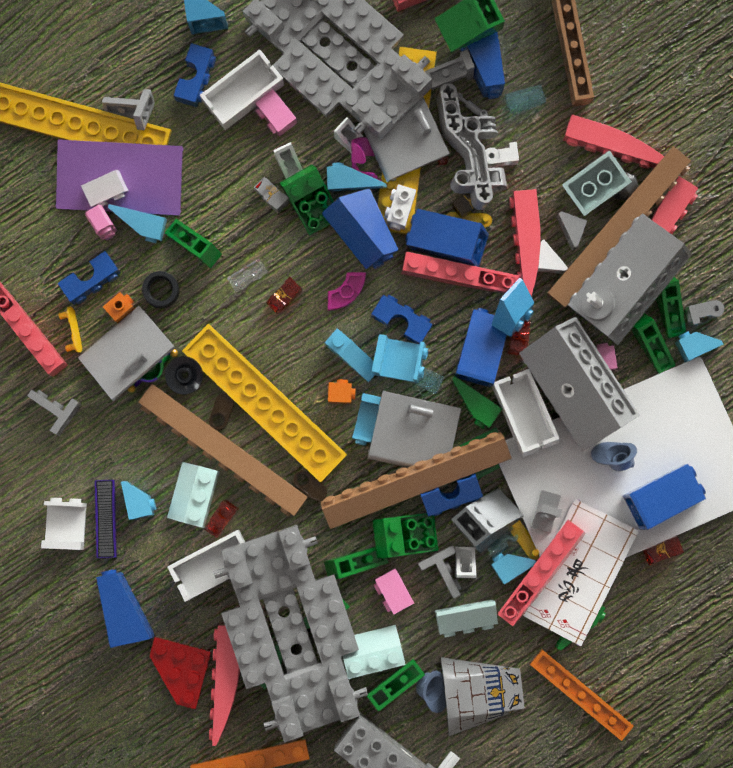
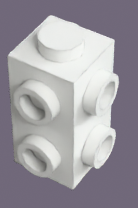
M398 184L397 189L392 190L390 200L393 202L391 208L387 207L384 215L389 228L400 231V229L405 230L416 195L415 189Z

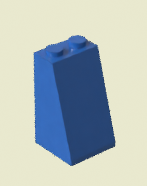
M498 32L461 48V51L468 50L474 64L473 77L483 98L488 97V99H496L502 95L505 86Z
M370 188L339 197L322 212L326 220L365 269L371 267L374 269L380 268L384 265V262L392 259L393 254L398 251V247Z
M417 209L416 214L412 216V227L410 232L407 233L405 240L406 245L411 250L448 261L476 267L480 266L489 236L482 223Z
M478 308L472 312L454 376L461 380L491 388L495 382L507 334L491 325L495 315L489 314V311L486 309Z
M684 464L622 495L640 530H648L706 499L704 495L706 491L701 483L698 484L695 478L697 474L692 466Z
M116 569L101 572L102 576L96 577L110 648L155 637L123 573H117Z

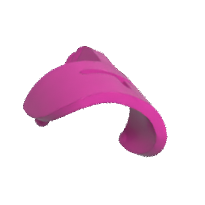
M366 137L353 139L351 141L352 169L378 179L375 173L361 171L356 163L364 164L366 162L365 156H375Z

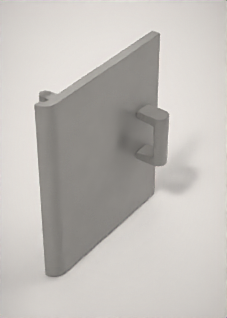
M424 97L381 140L374 136L367 128L363 130L386 182L395 181L397 177L450 155Z
M137 306L78 358L107 395L114 401L168 355L175 346L150 319L145 310Z
M382 391L367 459L408 468L414 466L418 461L432 459L436 454L450 452L453 448L461 408Z

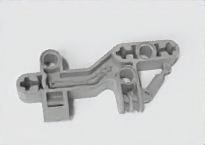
M445 83L441 86L436 96L443 138L464 158L466 170H460L455 174L450 187L455 193H470L472 206L477 210H484L493 198L492 192H500L507 189L504 169L488 168L485 147L479 141L491 139L498 135V131L495 130L496 119L493 116H488L486 110H482L470 100H465L461 93H457V89L453 84ZM459 101L466 104L465 107L477 116L463 117L460 112Z

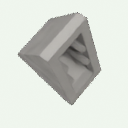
M559 212L556 218L573 251L579 245L587 220L565 212Z

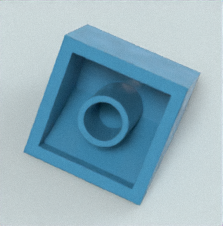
M184 0L187 23L191 34L228 29L225 13L208 0Z
M521 278L500 299L491 324L510 337L516 331L519 332L524 325V321H529L534 313L532 310L534 301Z

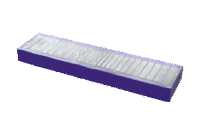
M96 480V557H117L115 480Z

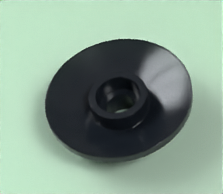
M177 357L167 365L165 370L166 383L171 390L178 394L193 393L202 383V368L191 357ZM184 371L188 372V378L183 377Z

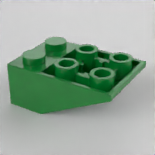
M463 0L434 19L451 53L502 30L505 23L495 0Z
M311 164L279 182L309 236L330 224L322 212L334 201L314 165Z
M427 513L372 520L377 559L439 551L433 515L428 517Z

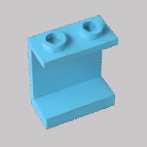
M379 334L371 372L376 376L419 383V378H423L425 367H422L423 359H427L428 348H426L425 342L415 344L388 339L387 335Z
M362 394L352 439L356 440V444L366 446L367 443H371L381 397Z

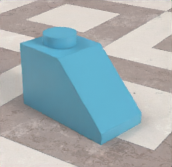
M689 331L678 336L680 340L675 342L685 363L723 345L721 340L698 332L690 334Z
M122 481L121 485L129 520L154 515V510H156L155 500L131 483Z
M500 553L492 558L494 562L490 565L501 582L506 584L534 566L536 560Z

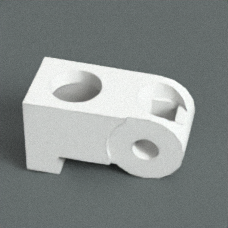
M517 142L509 143L508 148L498 150L488 148L485 150L488 167L518 165Z

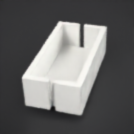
M259 49L204 91L200 97L224 130H227L256 107L255 102L272 89L276 92L283 87L284 81L282 76L273 65L271 66L270 61Z
M530 369L514 374L512 378L513 384L511 385L510 376L494 382L493 391L502 408L522 458L538 452L539 447L544 450L559 443L560 438Z
M239 530L167 566L174 581H182L183 584L177 587L185 602L229 579L227 575L215 579L217 574H214L213 571L224 568V558L221 552L223 549L245 542Z

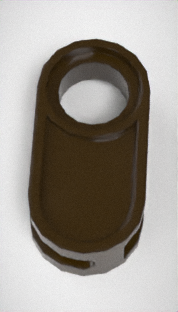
M227 393L220 394L216 398L209 417V424L215 430L226 428L235 402ZM222 416L224 419L223 425L215 426L213 424L214 417Z
M299 471L295 474L293 478L295 486L312 500L322 501L326 498V487L306 471ZM302 474L308 477L307 484L303 486L297 482L298 476Z

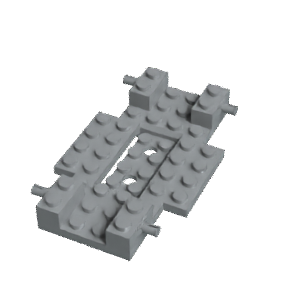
M253 0L243 10L246 21L251 25L245 33L251 37L258 31L283 53L273 64L282 78L325 117L340 104L360 122L353 128L358 135L367 128L374 136L381 140L432 88V78L423 70L430 63V60L424 56L418 63H415L406 55L399 56L393 49L404 39V34L365 0H262L261 2ZM323 20H329L350 40H352L359 48H361L367 55H369L376 62L377 65L374 66L369 59L365 58L360 52L357 51V49L354 46L349 44L343 38L342 35L338 34L334 29L330 27L328 23H326ZM328 38L331 42L327 47H323L320 45L321 39ZM355 62L357 68L350 71L347 69V64Z
M297 525L223 549L221 552L224 558V568L213 571L214 574H217L215 579L225 575L229 577L240 607L222 612L221 614L245 687L248 689L266 683L275 712V719L263 724L266 731L277 727L282 734L284 743L302 737L303 732L338 720L344 722L360 716L357 699L368 696L366 687L354 691L350 686L341 656L355 652L359 648L335 575L315 580L307 556V547L316 545L318 542L316 536L304 540L300 535ZM297 587L321 659L320 662L316 660L293 588ZM261 599L264 600L266 610L287 670L286 674L283 673L259 601ZM282 606H286L290 610L289 615L284 618L278 614V610ZM294 644H299L302 647V652L298 655H294L291 652V647Z

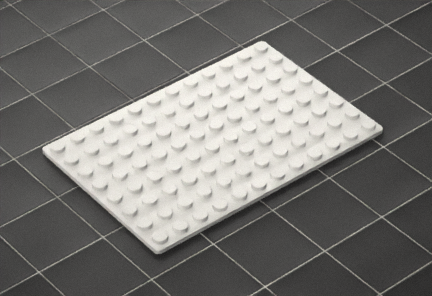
M701 357L692 359L623 389L640 416L583 452L560 417L552 420L560 438L557 445L544 450L539 447L538 452L522 458L514 438L505 440L512 459L499 463V466L518 509L524 515L522 518L535 548L539 551V557L557 535L575 499L639 530L626 557L733 511V425ZM603 442L632 443L637 448V454L634 458L635 465L633 468L625 471H615L609 465L595 462L591 457V451L596 445ZM684 464L692 466L697 474L695 478L698 484L701 483L706 491V494H704L706 499L648 530H640L622 495ZM541 490L561 495L558 509H562L561 517L554 519L551 533L531 528Z

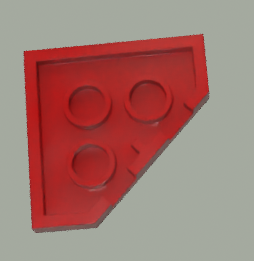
M154 637L149 657L177 705L197 709L212 651Z

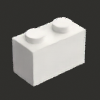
M114 170L81 185L91 207L97 205L103 207L108 204V200L112 198L115 201L125 197V192H128L119 170Z

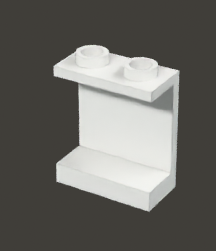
M50 498V501H44V505H47L45 540H42L41 548L84 550L87 503H81V499H70L69 502H62V498Z

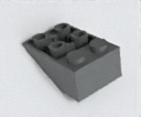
M498 488L466 506L451 520L456 528L481 554L524 515Z

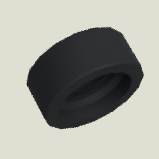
M165 271L151 273L142 284L144 298L155 308L164 309L170 307L179 297L180 288L178 282L171 274ZM158 279H165L172 286L170 297L163 301L153 299L150 294L151 284Z

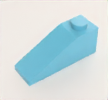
M332 163V166L327 167V186L330 191L387 188L386 183L344 165V163Z
M109 204L108 208L137 233L146 237L145 241L156 243L157 240L162 241L167 222L166 218Z
M337 328L326 340L325 346L369 382L374 377L371 372L373 360Z

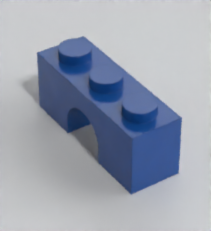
M191 43L185 61L187 67L197 70V74L191 80L179 78L174 98L177 102L198 107L199 102L202 103L200 95L203 93L204 86L209 83L210 67H214L216 57H214L212 49Z
M106 251L89 261L94 268V275L90 280L81 281L75 273H72L58 282V285L73 305L76 303L81 304L87 299L86 296L92 292L93 294L99 292L103 288L102 285L107 282L111 283L119 277L118 274L121 272Z
M383 295L373 310L371 317L385 326H388L394 318H403L408 324L404 337L415 344L423 342L432 327V324L429 323L431 320L424 315L419 317L414 314V310L407 305L401 306L393 296L388 295L386 297Z
M475 473L456 480L457 486L450 493H444L438 487L420 494L428 517L439 515L448 509H456L464 503L475 502L483 497Z

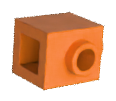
M121 292L103 306L117 323L135 309L132 305L134 301L128 294L124 296Z
M338 379L337 383L329 382L328 403L351 404V400H355L356 388H352V383H348V380Z

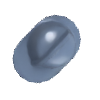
M603 442L596 445L591 451V457L595 462L609 465L615 471H625L633 468L635 465L634 458L637 454V448L632 443Z
M437 670L431 673H424L425 676L417 681L416 692L425 700L432 712H442L446 708L443 676Z

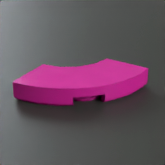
M347 272L343 284L336 290L328 291V311L344 308L359 296L365 283L366 272Z

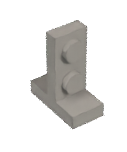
M468 50L460 52L459 58L425 71L432 78L431 90L464 77L466 81L473 78L474 64Z
M144 89L140 100L104 97L102 105L106 112L134 118L137 130H145L155 102L151 90Z
M31 390L27 395L59 417L50 429L51 432L59 436L82 405L78 401L71 399L66 408L62 410L64 408L63 405L55 400L53 403L47 399L48 395L41 390L37 392Z
M541 490L531 528L551 533L554 519L561 517L562 509H558L561 495Z
M451 545L419 562L418 565L421 570H424L435 564L450 594L455 598L461 595L459 590L462 588L457 579H452L450 573L453 571L449 563L443 562V559L456 553Z

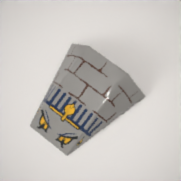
M441 657L449 736L524 709L521 672L519 668Z

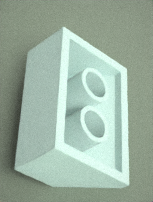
M607 151L563 183L562 186L585 216L632 181L612 153Z
M182 462L167 518L205 528L220 472Z
M494 600L435 610L439 634H444V637L455 636V632L462 630L463 634L475 632L474 628L482 627V630L492 629L494 624H498Z
M396 625L354 635L359 650L343 655L348 679L406 665Z

